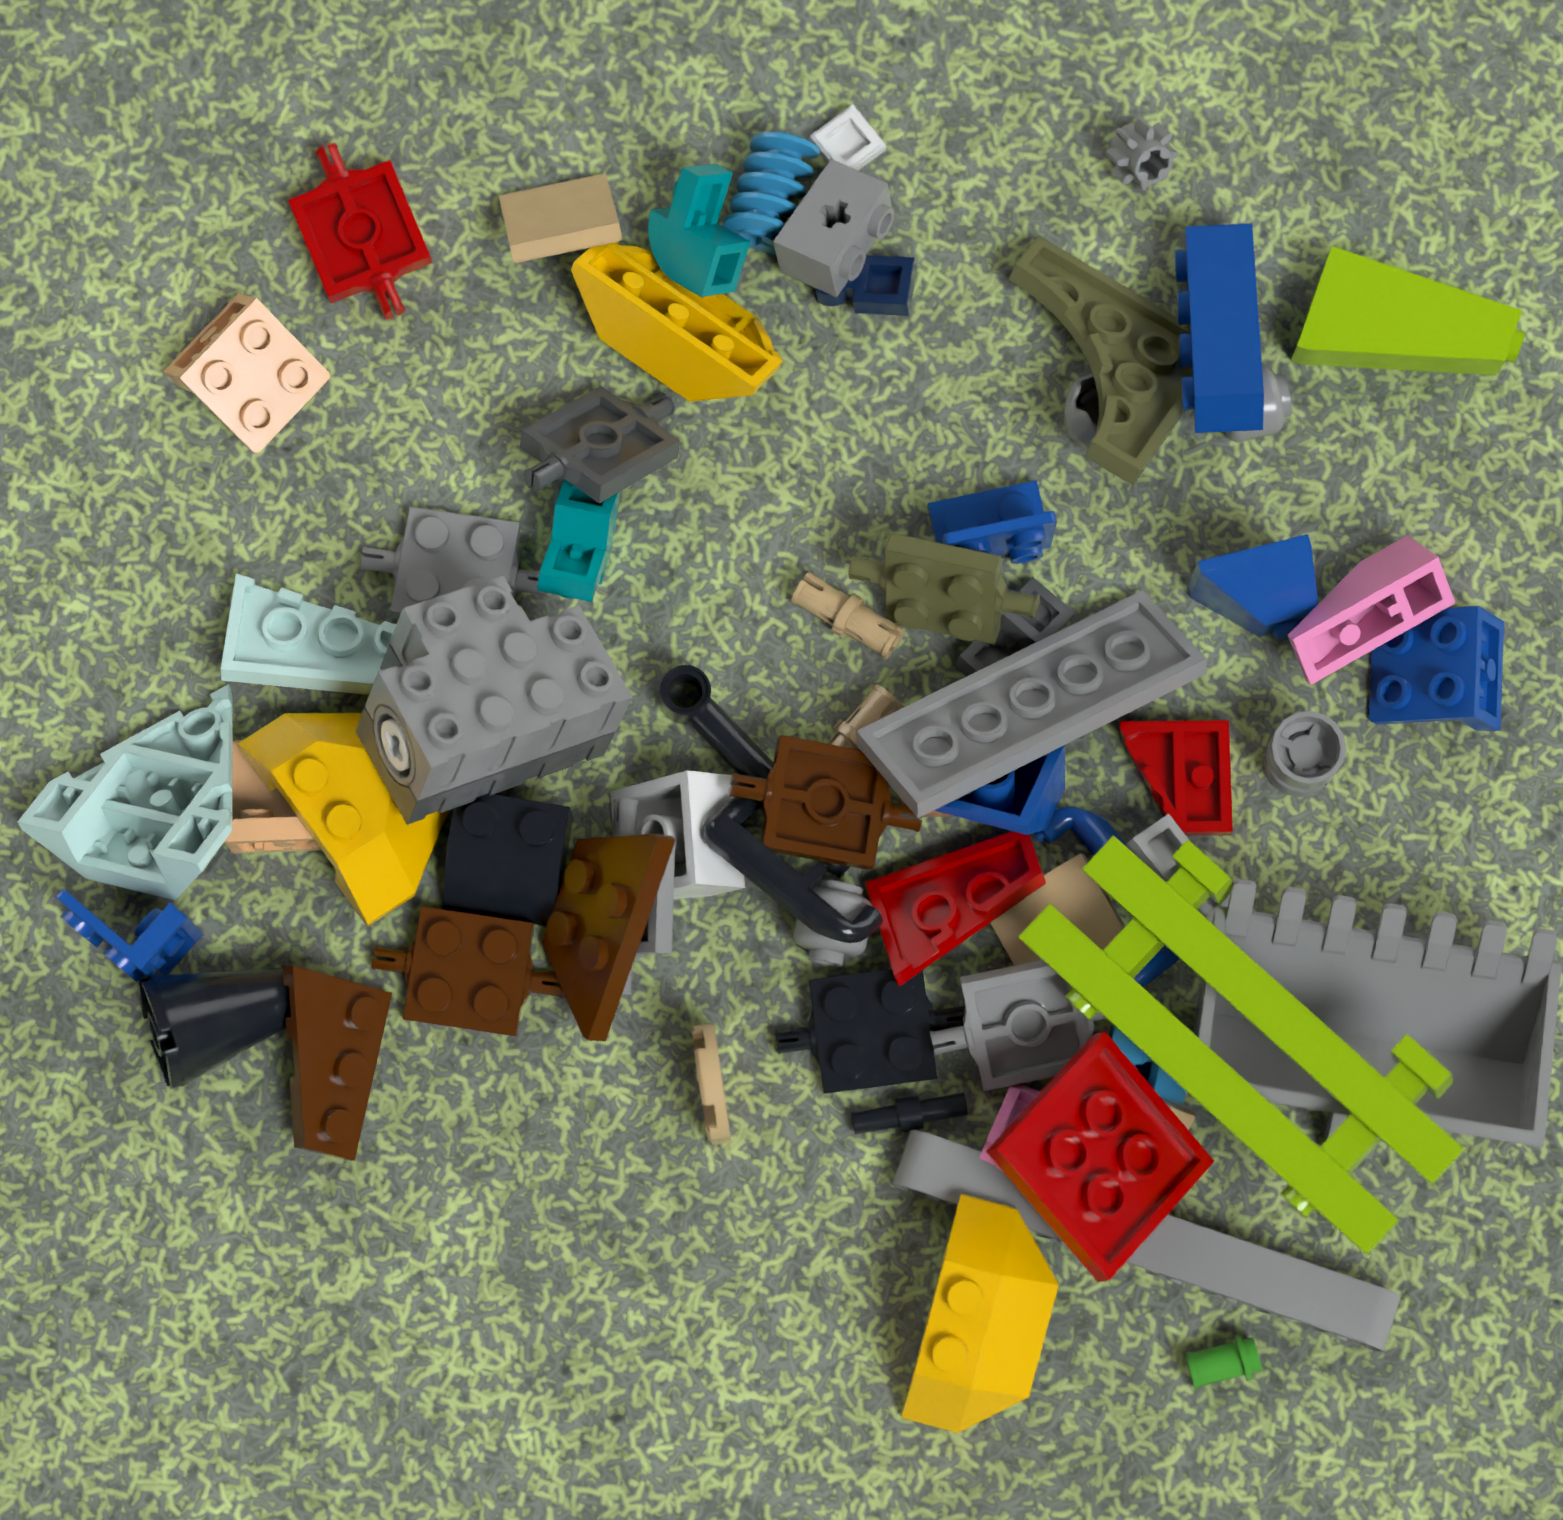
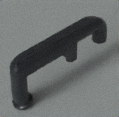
M734 796L706 822L703 828L705 843L813 932L836 941L856 943L868 938L882 924L881 913L870 905L863 906L850 920L847 919L813 891L826 874V867L818 862L803 876L741 826L751 814L759 809L762 810V801Z

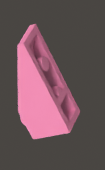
M1406 535L1360 561L1288 634V638L1306 682L1312 685L1456 602L1439 557Z

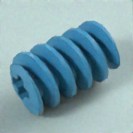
M779 131L757 133L751 138L750 150L752 153L746 156L743 162V169L746 173L738 177L736 189L739 193L731 198L730 210L732 214L725 217L723 227L749 240V248L771 255H776L773 241L786 224L781 221L782 217L790 218L797 208L795 204L788 201V198H804L807 193V188L796 182L795 177L810 178L814 172L813 168L801 161L802 157L814 159L819 157L820 148L814 143L799 136Z

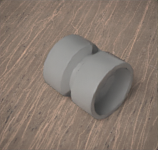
M1313 711L1294 713L1281 722L1266 746L1263 758L1266 776L1275 788L1286 795L1299 798L1315 795L1328 785L1343 764L1346 752L1344 734L1336 722L1324 714Z

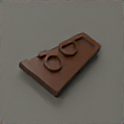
M282 965L284 986H289L291 1017H286L287 1039H292L294 1074L290 1077L294 1148L338 1159L355 1161L392 993L298 966Z

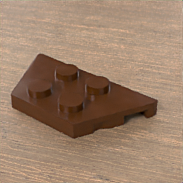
M643 834L577 839L570 862L565 869L564 879L552 915L547 922V929L542 944L582 1036L589 1041H606L676 841L670 835Z

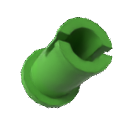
M1236 1335V1342L1193 1353H1185L1194 1389L1244 1375L1247 1381L1252 1380L1253 1373L1262 1371L1254 1338L1250 1337L1242 1340L1241 1335Z

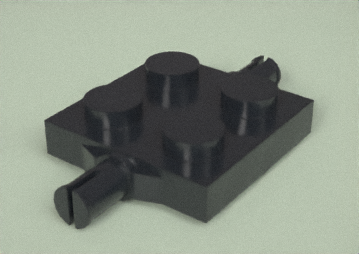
M892 969L808 980L812 1005L808 1023L809 1027L775 1030L776 1041L793 1038L799 1039L796 1042L777 1044L778 1055L812 1049V1053L820 1065L823 1094L938 1079L930 1031L934 1032L964 1025L963 1020L947 1021V1018L964 1016L965 1005L934 1010L926 995L923 970L900 987Z

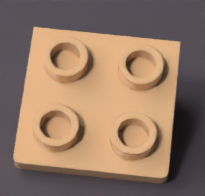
M238 293L163 371L179 388L192 392L254 453H259L330 379V373L257 298Z
M242 740L233 741L232 832L224 841L231 852L237 854L322 850L276 787L269 791L238 748V743Z

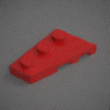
M1011 831L865 882L872 906L878 909L882 915L883 922L879 928L893 974L899 987L1046 884L1030 834L1026 835Z

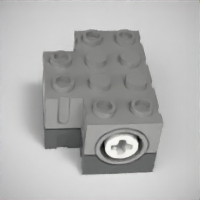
M503 575L402 609L390 644L381 663V671L377 673L355 731L407 825L425 819L428 814L437 811L439 813L473 802L476 797L485 794L493 795L524 784L527 779L536 776L541 778L572 767L575 762L584 759L589 761L605 754L633 697L579 605L562 610L561 614L549 618L544 616L529 621L521 605L518 606L512 596L513 591Z

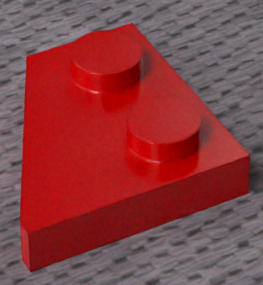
M1229 720L1120 721L1118 726L1119 736L1163 817L1169 814L1186 836H1230L1233 832Z

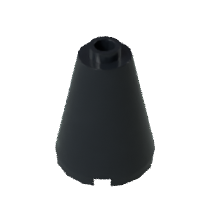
M280 968L158 975L137 981L143 1018H148L153 1037L150 1043L167 1087L170 1086V1089L188 1084L286 1028V1017H291L289 986H284L283 971Z

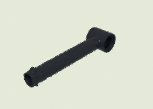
M680 665L668 671L662 679L659 698L660 707L665 716L675 723L690 724L737 774L766 779L773 767V761L711 698V684L706 674L699 668L691 665ZM690 683L699 690L701 699L692 707H679L670 699V690L677 684ZM824 862L827 866L826 872L836 875L839 879L850 868L849 866Z

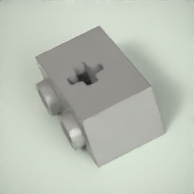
M830 159L773 241L780 272L837 297L848 280L853 281L858 277L864 266L866 254L877 239H883L892 226L894 210L892 209L888 184Z

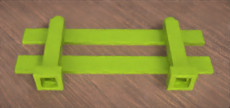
M1113 835L1082 868V871L1134 918L1102 951L1049 903L1018 938L1072 987L1064 997L1083 1016L1091 1020L1096 1013L1102 1014L1287 1183L1286 1188L1280 1195L1305 1218L1313 1211H1318L1368 1256L1394 1228L1399 1219L1350 1174L1383 1141L1426 1181L1433 1185L1465 1149L1415 1104L1427 1091L1438 1100L1453 1084L1452 1073L1406 1034L1391 1050L1393 1061L1397 1065L1385 1077L1382 1076L1198 911L1209 897L1220 906L1230 896L1233 882L1229 875L1187 839L1172 855L1178 869L1177 872L1165 882ZM1164 945L1351 1112L1320 1147L1133 979Z

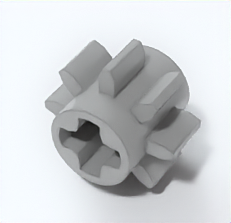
M1137 117L1135 123L1127 124L1115 130L1116 134L1112 139L1111 148L1105 151V155L1116 164L1111 173L1124 185L1133 180L1142 190H1146L1148 184L1157 183L1168 177L1173 159L1178 157V152L1168 144L1172 134L1162 124L1158 122L1150 126L1142 117Z

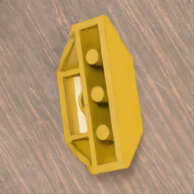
M618 242L590 247L572 265L571 272L599 339L689 402L752 396L780 368L783 362L779 353L774 351L771 339L758 317L724 294L700 297L677 284L661 270L650 250L637 246L619 245Z
M964 1193L960 1194L901 1418L959 1433L1029 1398L1059 1282L1026 1226L1018 1208Z

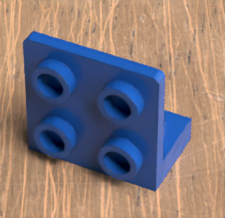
M1037 480L930 502L927 506L935 542L998 555L1001 558L1010 557L1012 564L1027 563L1043 557L1042 550L1051 548L1057 525L1055 511L1044 512Z
M1479 606L1446 608L1372 650L1369 720L1375 724L1458 720L1477 731H1501L1504 621Z
M62 888L55 896L67 907L60 917L96 948L103 940H106L110 946L103 954L136 982L144 979L146 976L169 975L204 935L187 916L173 904L169 903L163 911L156 908L141 921L135 931L138 939L130 946L65 889Z

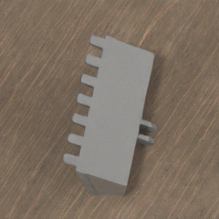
M1235 879L1233 881L1228 907L1216 905L1212 924L1382 1076L1385 1077L1397 1065L1393 1061L1391 1050L1406 1034L1452 1073L1453 1084L1438 1100L1427 1091L1415 1104L1438 1126L1447 1132L1544 1147L1562 967L1561 962L1553 961L1557 944V933L1554 930L1535 929L1527 956L1503 952L1507 934V925L1504 922L1486 920L1483 923L1477 948L1452 944L1457 919L1451 913H1434L1428 937L1425 940L1402 936L1406 920V908L1402 905L1388 903L1383 906L1376 932L1352 928L1356 911V900L1353 897L1335 896L1332 901L1328 922L1322 923L1302 919L1306 902V892L1303 889L1284 888L1278 914L1273 915L1252 911L1256 893L1255 882L1244 879ZM1202 980L1196 1008L1194 1034L1269 1102L1329 1112L1325 1128V1142L1351 1112L1209 984ZM1375 1148L1369 1153L1366 1159L1373 1158L1375 1154Z

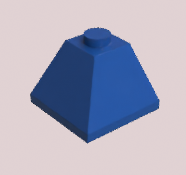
M1306 534L1198 561L1187 586L1190 598L1258 637L1274 634L1275 641L1289 640L1288 634L1318 605L1312 546L1309 535Z
M1065 745L934 811L1026 835L1047 830L1065 791Z

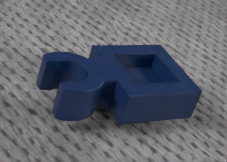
M866 255L864 266L858 277L853 281L848 280L837 297L816 288L818 302L824 306H838L851 299L853 300L856 314L910 316L917 272L915 258Z

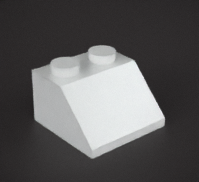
M687 770L610 791L612 830L614 823L613 800L633 799L638 800L636 834L670 835L676 839L673 899L713 896L745 888L744 875L713 851L703 838V828L706 822L732 798L728 795L732 775Z

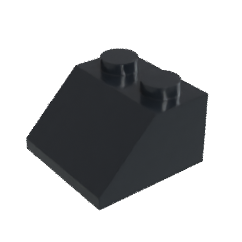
M485 794L476 797L475 801L454 808L447 842L442 909L529 922L547 927L548 919L552 915L563 881L574 819L571 808L569 806L495 794Z

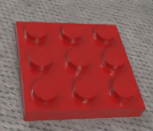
M1105 1031L1093 1034L986 1150L988 1155L1097 1282L1110 1281L1215 1162Z

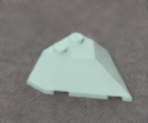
M227 684L209 694L212 702L208 708L196 709L185 717L181 711H178L101 753L100 756L103 763L75 778H72L70 773L66 772L48 782L18 820L21 830L86 879L176 900L204 870L232 832L233 698L230 685Z

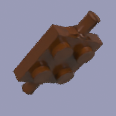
M780 735L776 742L773 767L766 779L733 772L730 780L731 787L728 793L730 797L735 796L762 801L761 808L764 822L760 841L774 853L872 870L875 867L879 838L887 825L915 830V832H919L922 825V820H919L922 817L917 818L908 806L891 803L888 782L864 753L858 749Z
M421 906L416 937L409 947V951L379 947L378 945L374 948V956L395 959V962L372 959V970L378 969L405 974L408 990L403 1015L404 1020L517 1037L521 1010L529 998L530 992L564 998V992L561 987L543 984L544 982L559 983L555 973L534 970L531 955L535 929L534 923Z

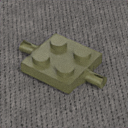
M891 533L885 547V563L854 555L849 566V579L880 585L886 596V618L893 623L901 624L910 629H924L952 635L965 641L976 640L995 645L1001 628L1003 611L1035 619L1039 609L1040 595L1008 589L1001 575V556Z

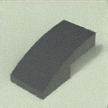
M1032 577L1018 592L1040 595V604L1036 618L1032 619L1031 617L1003 611L1001 628L995 645L974 640L960 654L954 667L967 677L1062 630L1072 619L1075 612Z

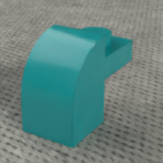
M716 163L682 167L680 177L673 187L671 207L651 209L648 222L651 250L661 270L671 280L700 297L735 292L750 245L749 240L718 224L733 172Z
M563 481L555 503L551 541L539 572L537 591L569 599L593 601L598 584L602 585L615 533L621 491L603 502L597 503L568 481Z

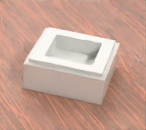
M853 104L811 134L809 140L820 148V154L827 163L830 159H833L856 170H860L886 151V144Z

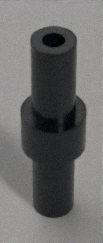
M964 1092L919 1100L918 1095L895 1099V1105L851 1112L855 1135L900 1127L901 1133L908 1132L910 1130L924 1129L923 1123L968 1115Z

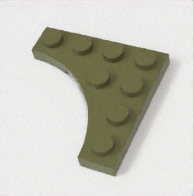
M1038 235L1015 264L1008 280L1031 294L1060 320L1071 333L1090 365L1099 397V418L1095 436L1084 457L1134 485L1186 411H1183L1182 376H1192L1191 367H1180L1179 334L1189 333V324L1178 325V317Z

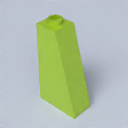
M1331 246L1291 361L1301 365L1497 375L1505 361L1515 363L1526 332L1517 329L1522 313L1520 309Z

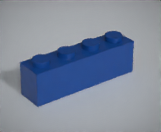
M1249 223L1185 226L1186 249L1175 250L1176 283H1187V291H1177L1178 325L1189 324V333L1179 334L1180 367H1191L1192 376H1182L1183 411L1194 410L1195 433L1263 430L1264 387L1253 225Z

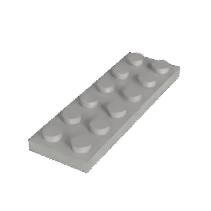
M1142 590L857 730V746L915 816L920 818L1205 675L1207 658Z

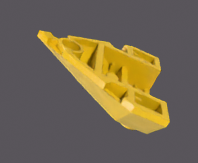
M284 713L239 742L238 748L267 789L272 791L276 787L336 869L335 883L365 925L369 927L415 896L449 810L442 813L437 811L426 815L425 819L406 824L355 731L362 713Z

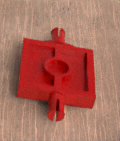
M328 143L326 145L334 164H330L323 146L315 151L326 179L314 190L289 199L288 202L330 304L360 292L373 291L383 313V318L392 319L394 316L387 297L390 298L397 316L403 314L406 310L394 282L407 273L433 264L430 253L391 160L365 170L347 171L337 144Z

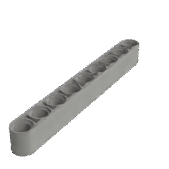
M910 1130L892 1184L893 1186L904 1191L910 1188L927 1194V1199L957 1208L961 1193L1016 1207L1028 1229L1036 1231V1236L1065 1245L1006 1174L995 1165L979 1158L982 1151L926 1132ZM1167 1215L1124 1264L1126 1266L1127 1263L1145 1268V1273L1179 1285L1185 1282L1201 1288L1200 1292L1235 1304L1237 1301L1256 1306V1311L1291 1322L1293 1319L1311 1325V1330L1347 1341V1338L1365 1343L1367 1344V1349L1384 1352L1401 1299V1295L1380 1286L1171 1215Z

